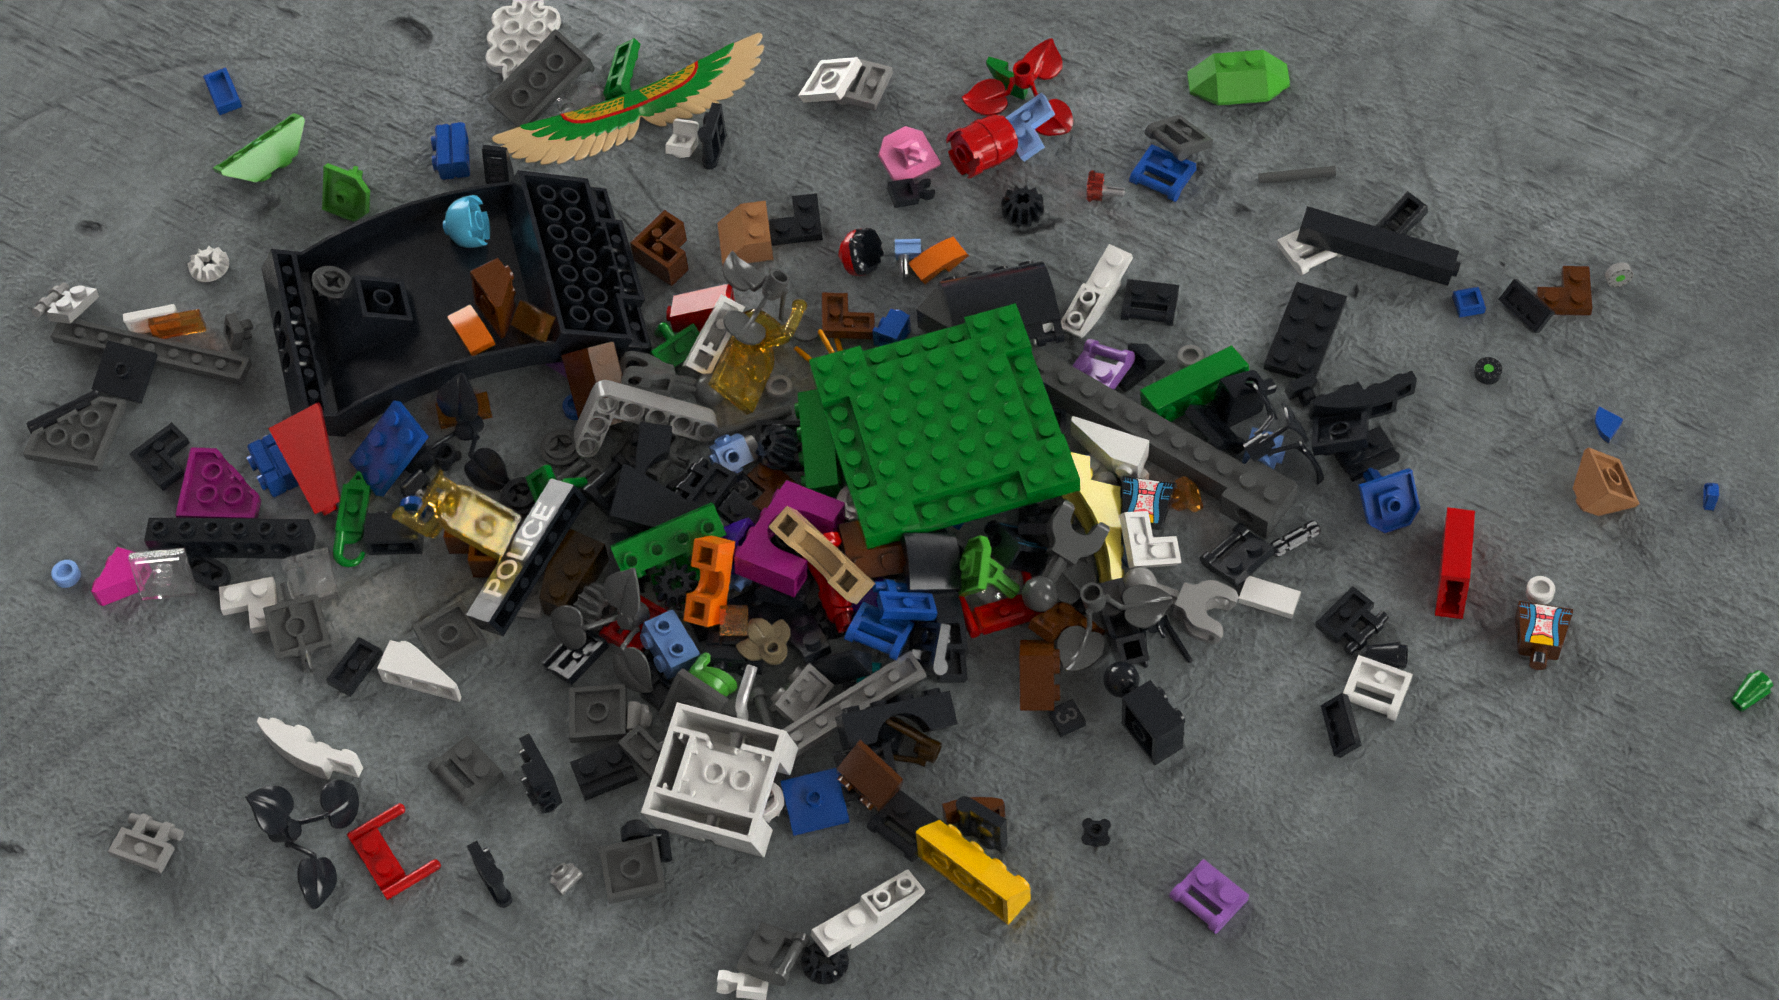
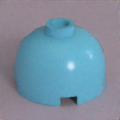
M477 195L459 198L447 209L445 220L443 221V229L445 234L449 235L458 246L477 248L486 246L488 243L484 242L485 239H490L488 214L486 211L481 212L479 205L483 203Z

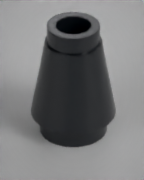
M1401 642L1367 645L1366 658L1397 669L1407 667L1408 645H1403Z

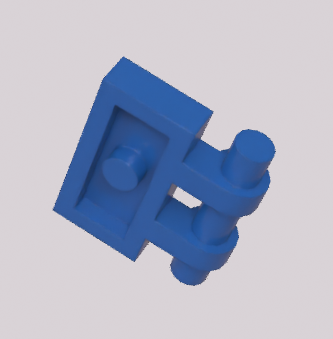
M885 579L883 582L874 581L873 592L878 593L876 600L881 619L936 620L938 613L932 593L908 592L906 583H898L893 579Z

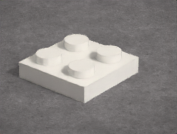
M858 57L820 60L798 96L803 103L841 100L852 80L855 79L862 63Z

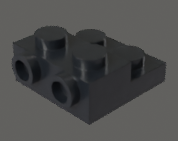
M528 733L519 738L522 749L518 752L524 762L521 765L524 777L520 778L531 805L537 804L542 813H549L563 802L554 776L531 735Z

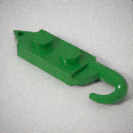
M360 471L347 484H343L335 528L333 558L337 564L347 568L360 564L365 556L364 551H361L359 556L352 560L346 559L343 556L345 544L357 543L364 537L371 488L366 484Z

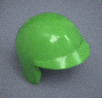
M705 652L699 655L696 662L688 670L689 673L725 697L737 690V682L731 675L714 667H706L710 662L711 655Z

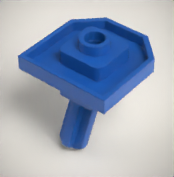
M1368 468L1367 472L1363 474L1365 483L1358 485L1366 523L1383 533L1411 525L1420 510L1413 471L1408 468L1382 477L1378 470Z

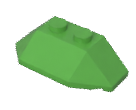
M1265 50L1214 53L1187 72L1190 94L1199 96L1203 100L1216 105L1268 102L1284 89L1290 87L1287 64Z
M291 114L223 162L214 166L213 170L223 176L252 182H263L272 176L271 172L277 168L288 166L292 162V158L298 155L305 119L301 115Z

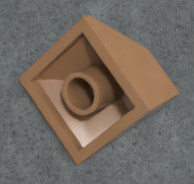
M1589 447L1585 449L1573 485L1578 507L1584 512L1601 516L1638 506L1639 501L1620 459Z

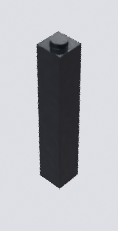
M1308 206L1296 240L1300 243L1448 286L1452 276L1457 277L1461 262L1457 261L1459 250Z

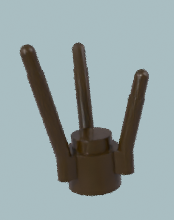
M896 716L889 717L885 721L887 725L917 741L913 753L918 754L917 757L893 754L894 761L915 763L923 767L926 766L927 762L932 764L936 762L942 748L941 742L928 737Z

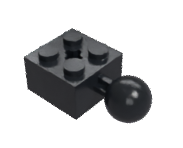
M1121 661L1111 664L1104 673L1103 683L1111 695L1122 698L1121 724L1151 762L1157 765L1183 748L1185 718L1178 708H1173L1170 705L1165 691L1161 687H1156L1151 680L1139 686V673L1133 665Z

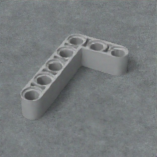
M601 380L593 386L574 428L573 435L577 454L588 458L596 455L613 418L635 424L646 422L672 426V434L701 442L713 441L717 438L719 430L716 415L709 408L617 382Z

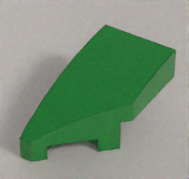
M989 56L986 60V65L993 78L1004 84L1006 91L1010 83V77H1014V74L1008 71V62ZM1014 84L1010 95L1024 100L1028 89H1022Z

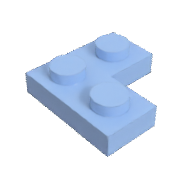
M1042 92L1005 117L1012 124L1018 139L1016 151L1024 162L1045 148L1035 129L1056 115Z

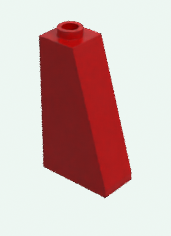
M316 403L268 429L315 514L322 512L323 516L338 509L336 503L340 502L341 496L322 407L320 403Z
M1447 507L1435 616L1463 619L1471 575L1475 511Z

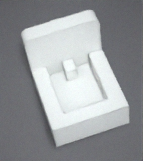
M675 119L673 121V135L666 143V154H672L678 158L690 157L698 146L697 131L699 123Z

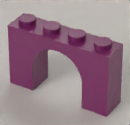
M786 480L781 489L775 491L768 508L765 507L761 511L759 521L755 527H750L742 546L739 545L735 549L733 561H735V574L795 597L807 579V560L775 547L770 540L776 534L769 528L770 524L788 506L797 510L822 534L838 532L837 524L845 522V503Z

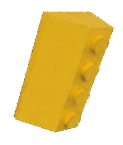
M941 820L920 827L916 831L918 857L1007 925L1012 922L1031 900L1030 885L1023 877L1011 874L999 859H991L984 853L979 844L974 841H967L952 824L947 826Z

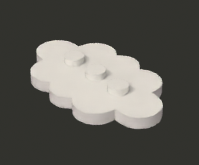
M513 0L512 6H503L497 9L491 17L493 29L487 34V42L490 47L486 53L487 66L496 73H502L503 81H505L554 29L558 30L560 28L561 18L557 9L545 6L544 0Z

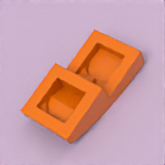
M953 236L925 250L908 264L920 280L927 284L942 270L946 269L950 272L969 255Z
M471 305L447 316L451 326L459 335L471 356H475L496 345Z

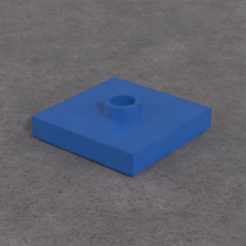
M836 768L780 781L793 836L850 822L841 785L837 781L838 774H836Z

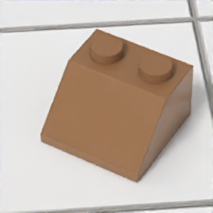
M766 201L739 204L717 223L722 265L732 251L746 263L774 260Z

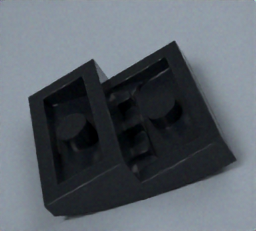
M903 533L900 540L906 563L902 569L908 592H960L962 589V576L956 534Z

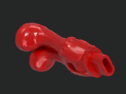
M839 532L823 534L837 548L841 545L842 539ZM807 560V566L820 590L818 597L830 622L836 624L838 633L846 632L852 622L851 616L854 613L853 608L850 607L852 602L847 601L827 582V579Z

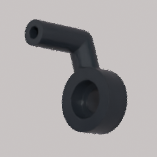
M630 820L620 829L622 842L656 835L659 842L661 862L667 863L672 861L670 837L667 830L649 828V825L641 820Z

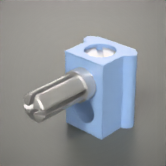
M895 239V259L899 260L900 277H903V262L905 277H907L908 261L921 254V239Z

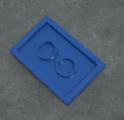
M394 400L349 461L357 471L361 472L364 480L376 496L384 497L429 436L402 402Z

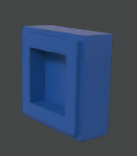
M1479 287L1453 291L1452 298L1459 318L1485 313L1486 306Z

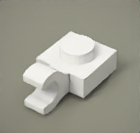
M719 970L717 977L718 993L729 994L737 990L736 997L766 1000L769 982L742 972L733 973L727 970Z

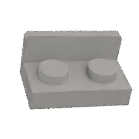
M810 663L802 668L797 666L787 677L790 681L785 688L779 687L771 696L770 700L773 703L768 709L771 712L777 710L792 724L815 710L833 688L834 684Z

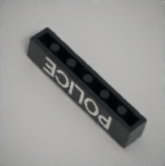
M555 479L549 480L466 614L480 629L500 636H504L588 500L573 484Z

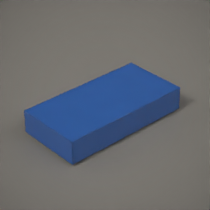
M226 68L203 76L219 115L242 107Z

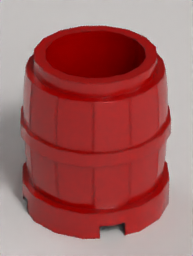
M990 115L977 119L964 128H958L950 132L946 138V144L951 142L952 149L948 151L954 167L961 175L967 173L969 175L967 178L969 179L981 174L984 170L998 166L1001 162L1013 156L1018 148V139L1012 124L1001 115Z

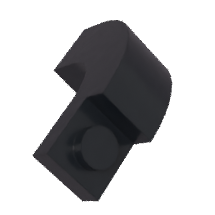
M1123 578L1098 583L1104 595L1109 594L1112 599L1124 605L1123 593L1126 589ZM1106 602L1105 607L1099 611L1109 647L1116 662H1127L1132 665L1150 660L1143 632H1139L1136 627L1127 622L1125 618L1126 610H1120Z

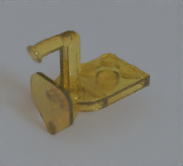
M796 299L792 302L793 309L785 325H781L768 313L761 310L755 319V322L761 324L766 330L765 338L761 343L747 345L738 341L735 336L729 339L708 385L748 415L754 412L773 370L775 358L772 346L786 344L794 336L803 313L807 309V303L804 300ZM750 309L743 313L751 318L756 309Z
M439 470L433 478L413 516L406 512L403 506L398 507L392 514V519L398 520L425 537L434 538L444 529L451 535L497 561L503 557L522 517L520 514L472 487L455 484L444 477V471ZM437 487L443 490L441 494L436 492ZM429 505L434 508V512L425 523L418 518L425 507Z

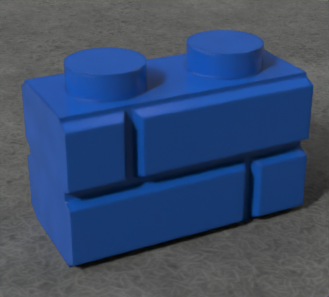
M465 123L436 125L435 136H431L432 149L436 151V155L432 156L434 171L438 170L442 180L454 179V177H469V140Z
M272 434L263 437L262 440L258 439L248 444L247 448L250 455L246 458L253 471L259 470L260 475L256 477L263 491L268 489L272 497H276L285 493L287 489L291 490L299 486Z

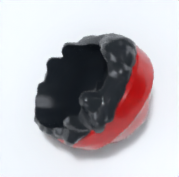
M860 228L850 231L841 242L838 257L846 271L853 276H863L875 271L878 264L881 263L880 258L884 255L881 246L882 241L877 232L872 228Z

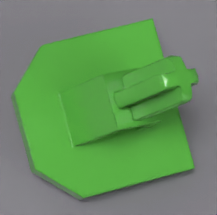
M329 163L323 166L322 210L353 222L369 213L370 189L363 181V171L358 170V166H353V169L348 171Z
M979 535L969 539L962 553L960 561L962 589L958 592L959 596L965 597L986 590L987 586L992 585L1005 596L1013 599L1019 593L1020 586L1002 572L1004 570L1003 566L990 557L991 546L986 536Z

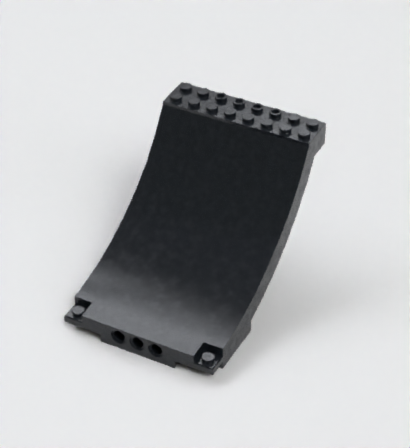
M518 170L511 182L485 184L449 191L405 203L370 216L325 237L302 252L271 249L261 268L291 416L316 403H320L328 436L346 437L351 431L385 413L394 400L404 404L414 398L437 391L442 385L461 372L464 373L468 380L493 373L532 365L563 362L561 355L609 342H614L618 359H621L626 351L650 353L652 350L641 311L645 298L623 221L615 219L607 189L590 187L588 178ZM469 195H477L481 199L483 204H480L479 207L481 212H487L490 223V239H485L484 241L488 243L486 246L477 248L461 247L449 235L445 234L443 221L445 220L448 207L455 200ZM496 258H499L504 266L508 265L514 275L512 285L516 291L514 296L515 309L506 337L502 339L474 303L470 271ZM334 266L344 270L351 277V281L340 302L335 298L329 301L327 296L319 297L318 291L312 289L313 283L311 278L318 268ZM337 281L332 284H327V286H336ZM468 305L473 307L496 344L475 356L470 355L447 316Z

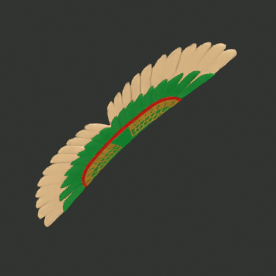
M756 33L738 42H732L718 51L647 86L586 108L520 125V127L494 135L492 140L497 144H504L501 147H507L509 154L513 153L511 156L513 159L526 158V163L541 160V165L550 164L556 160L557 164H561L574 156V161L582 160L588 154L589 157L598 154L601 149L603 152H606L614 143L616 146H619L626 138L630 141L635 136L639 128L640 117H643L651 124L664 127L667 125L666 123L672 124L675 119H690L693 117L692 114L704 113L706 109H710L712 102L719 103L717 100L732 97L734 95L732 91L739 90L745 86L743 80L751 77L755 72L751 69L760 63L761 59L757 57L762 54L764 45H757L763 36L761 33Z

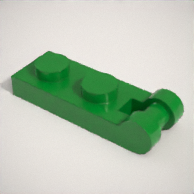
M635 38L616 47L603 93L606 101L632 90L630 80L633 77V69L638 59L641 45Z

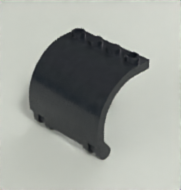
M1025 261L1018 264V266L1010 268L1008 266H1000L990 272L976 271L960 278L951 276L944 278L938 283V290L943 293L946 300L952 327L964 324V317L1016 303L1029 340L1036 339L1038 347L1046 346V343L1053 341L1056 343L1064 342L1055 292L1043 261L1035 263L1033 261ZM1052 322L1053 331L1044 332L1042 324Z

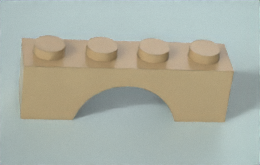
M786 506L770 524L769 528L788 546L807 559L847 601L858 604L875 584L797 510Z

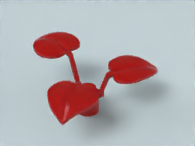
M1049 38L1031 49L1022 60L1014 64V77H1010V83L1006 91L1001 81L985 79L978 82L967 94L962 96L963 102L972 111L990 116L997 115L1008 107V101L1005 96L1010 95L1014 84L1022 89L1031 88L1034 97L1037 96L1038 92L1034 83L1037 77L1043 80L1052 79L1061 72L1063 67L1062 57L1053 39ZM1051 99L1048 102L1056 115L1035 130L1045 136L1067 134L1073 127L1072 112L1065 102L1059 99Z

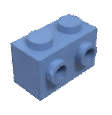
M673 609L644 622L640 640L645 649H650L654 656L656 668L659 672H663L668 680L675 677L682 668L688 671L696 662L697 657L701 655Z

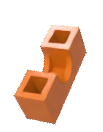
M712 535L694 539L691 566L700 569V580L697 588L693 592L687 593L683 621L705 627L724 623L735 541Z

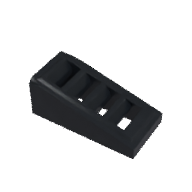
M483 145L482 157L486 184L511 182L515 175L507 147Z
M1407 191L1375 226L1384 229L1387 225L1395 232L1405 235L1428 213V206ZM1409 207L1414 213L1411 214L1405 208ZM1402 213L1408 219L1405 221L1403 218L1399 216V214ZM1393 219H1395V220H1396L1397 222H1399L1402 226L1399 228L1398 226H1396V225H1395L1394 223H1392L1391 221H1392Z

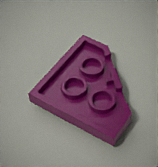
M191 447L175 514L176 518L258 519L262 501L259 494L246 483L240 473L227 462L217 448Z

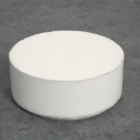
M1536 576L1529 580L1526 587V596L1530 602L1545 605L1551 602L1554 597L1555 585L1549 578Z

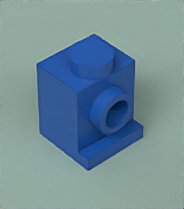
M890 309L887 316L881 318L878 328L874 327L872 330L874 346L879 347L905 340L911 331L910 315L899 309Z

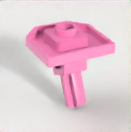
M904 126L885 136L882 140L878 157L893 181L910 178L914 180L941 165L933 148L920 130Z

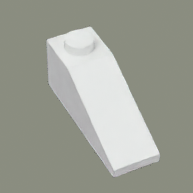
M721 295L682 367L700 376L712 373L731 336L724 326L723 319L729 311L743 312L745 306Z
M1072 416L1071 436L1112 473L1117 474L1121 478L1123 476L1139 478L1149 456V440Z
M389 641L377 667L383 682L460 702L462 697L457 684L418 648L407 641Z

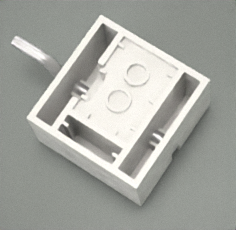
M752 665L746 666L736 698L735 709L737 718L677 702L641 811L657 829H665L668 832L705 841V839L712 840L716 845L765 857L773 830L762 816L776 772L787 775L791 774L798 747L787 731L748 721L747 702L758 669L757 667Z

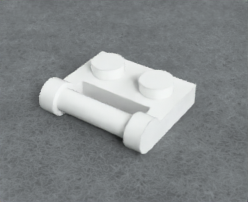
M1299 230L1277 240L1278 248L1300 276L1308 273L1310 268L1335 256L1338 258L1343 256L1324 250L1304 260V257L1321 248L1297 242Z
M1358 655L1343 693L1349 696L1351 703L1385 714L1387 719L1396 721L1413 674ZM1357 686L1393 699L1390 705L1354 692Z

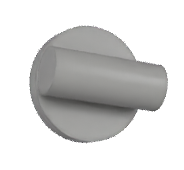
M635 701L629 702L626 730L631 731L638 724L644 729L648 728L652 721V712L649 711L648 705Z
M561 863L552 871L550 883L563 896L583 874L573 863Z

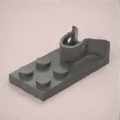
M554 29L487 100L512 124L520 127V125L536 121L581 74L589 71L592 73L595 68L591 60L558 30Z

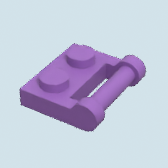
M1088 339L1084 344L1083 352L1072 366L1114 390L1134 363L1135 353L1126 349L1120 351L1100 345L1096 340ZM1097 354L1119 362L1113 365L1094 359Z
M1203 859L1181 883L1173 888L1169 897L1176 903H1182L1207 923L1208 929L1216 934L1248 901L1249 894ZM1190 889L1219 911L1220 914L1214 915L1189 895Z

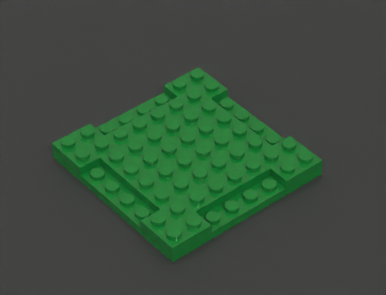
M1016 303L964 317V324L862 351L860 345L809 359L810 371L867 549L899 541L903 533H928L1081 490L1078 471L1065 436L1061 433Z

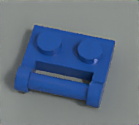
M1151 144L1132 171L1129 182L1135 185L1142 184L1166 195L1167 199L1176 202L1181 191L1196 171V163L1187 159L1179 161L1173 156V153ZM1144 172H1150L1174 184L1171 187L1144 175Z
M863 602L849 625L844 639L849 642L857 641L888 654L890 659L897 661L912 633L915 623L909 620L881 619L879 608ZM867 633L873 634V635L878 636V637H880V638H882V639H879V638L874 637V636H872V635H869V634H867Z

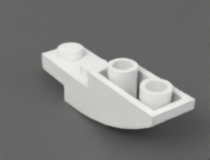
M1110 244L1107 246L1087 283L1081 285L1061 320L1063 331L1081 339L1090 331L1120 288L1121 278L1133 259L1131 253Z
M259 717L257 720L263 735L270 745L281 756L301 770L329 780L333 771L359 778L363 766L357 754L348 749L340 751L331 748L323 742H315L311 731L301 725L293 727L284 724V722L276 718L268 720Z
M907 869L860 897L859 903L813 928L810 936L827 957L847 946L851 950L905 912L925 894V889Z

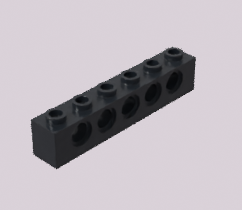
M149 518L144 542L152 557L182 558L189 551L199 550L213 558L312 559L316 535L309 519Z

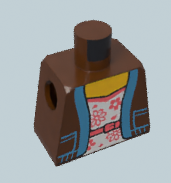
M1524 601L1518 602L1515 614L1517 652L1520 655L1530 656L1529 666L1532 669L1544 670L1547 667V659H1559L1573 609Z

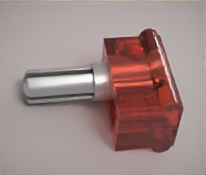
M1094 170L1089 172L1087 181L1088 202L1092 200L1102 201L1103 195L1119 197L1125 195L1124 188L1104 185V173H1095Z

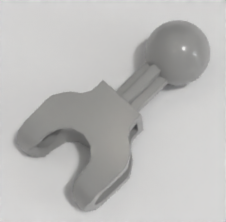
M1134 567L1123 576L1125 589L1134 585L1145 584L1167 592L1173 599L1171 606H1174L1172 617L1179 619L1183 623L1190 637L1210 644L1220 642L1223 636V627L1218 621L1207 615V610L1217 608L1228 611L1236 605L1239 599L1235 589L1215 580H1206L1195 585L1184 582L1181 591L1157 583L1154 574L1144 567Z

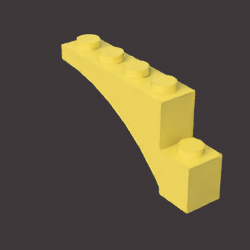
M1071 452L1080 477L1081 490L1062 495L1064 500L1067 499L1073 503L1075 507L1074 513L1085 529L1086 534L1092 526L1100 522L1105 523L1110 528L1100 550L1094 553L1099 583L1123 578L1124 570L1122 569L1121 559L1124 547L1121 545L1122 528L1119 518L1123 507V499L1120 498V486L1091 480L1093 469L1090 468V456Z

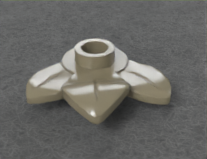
M762 618L750 619L747 626L749 638L736 644L738 652L750 661L763 660L770 665L782 663L788 654L786 645L790 638L788 624L783 619L776 621L773 625ZM771 648H778L776 652H769Z

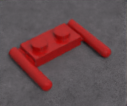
M1019 571V576L1024 585L1029 579L1033 578L1031 573ZM1022 594L1016 595L1013 599L1006 598L976 607L974 611L970 610L965 597L959 596L965 626L971 638H976L981 633L986 635L1030 622L1032 618L1042 613L1030 610L1024 604Z
M401 803L394 805L346 834L386 900L391 899L441 868L439 860L433 859L406 875L382 837L378 828L405 812V806Z

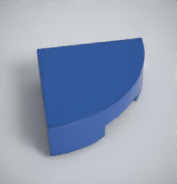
M1599 406L1595 416V424L1600 437L1609 443L1622 425L1623 419Z
M1706 483L1703 487L1704 510L1714 511L1719 498L1718 483Z

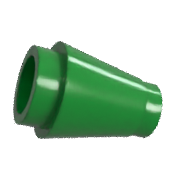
M1759 670L1748 673L1730 699V702L1737 710L1743 712L1769 695L1773 683L1766 674Z

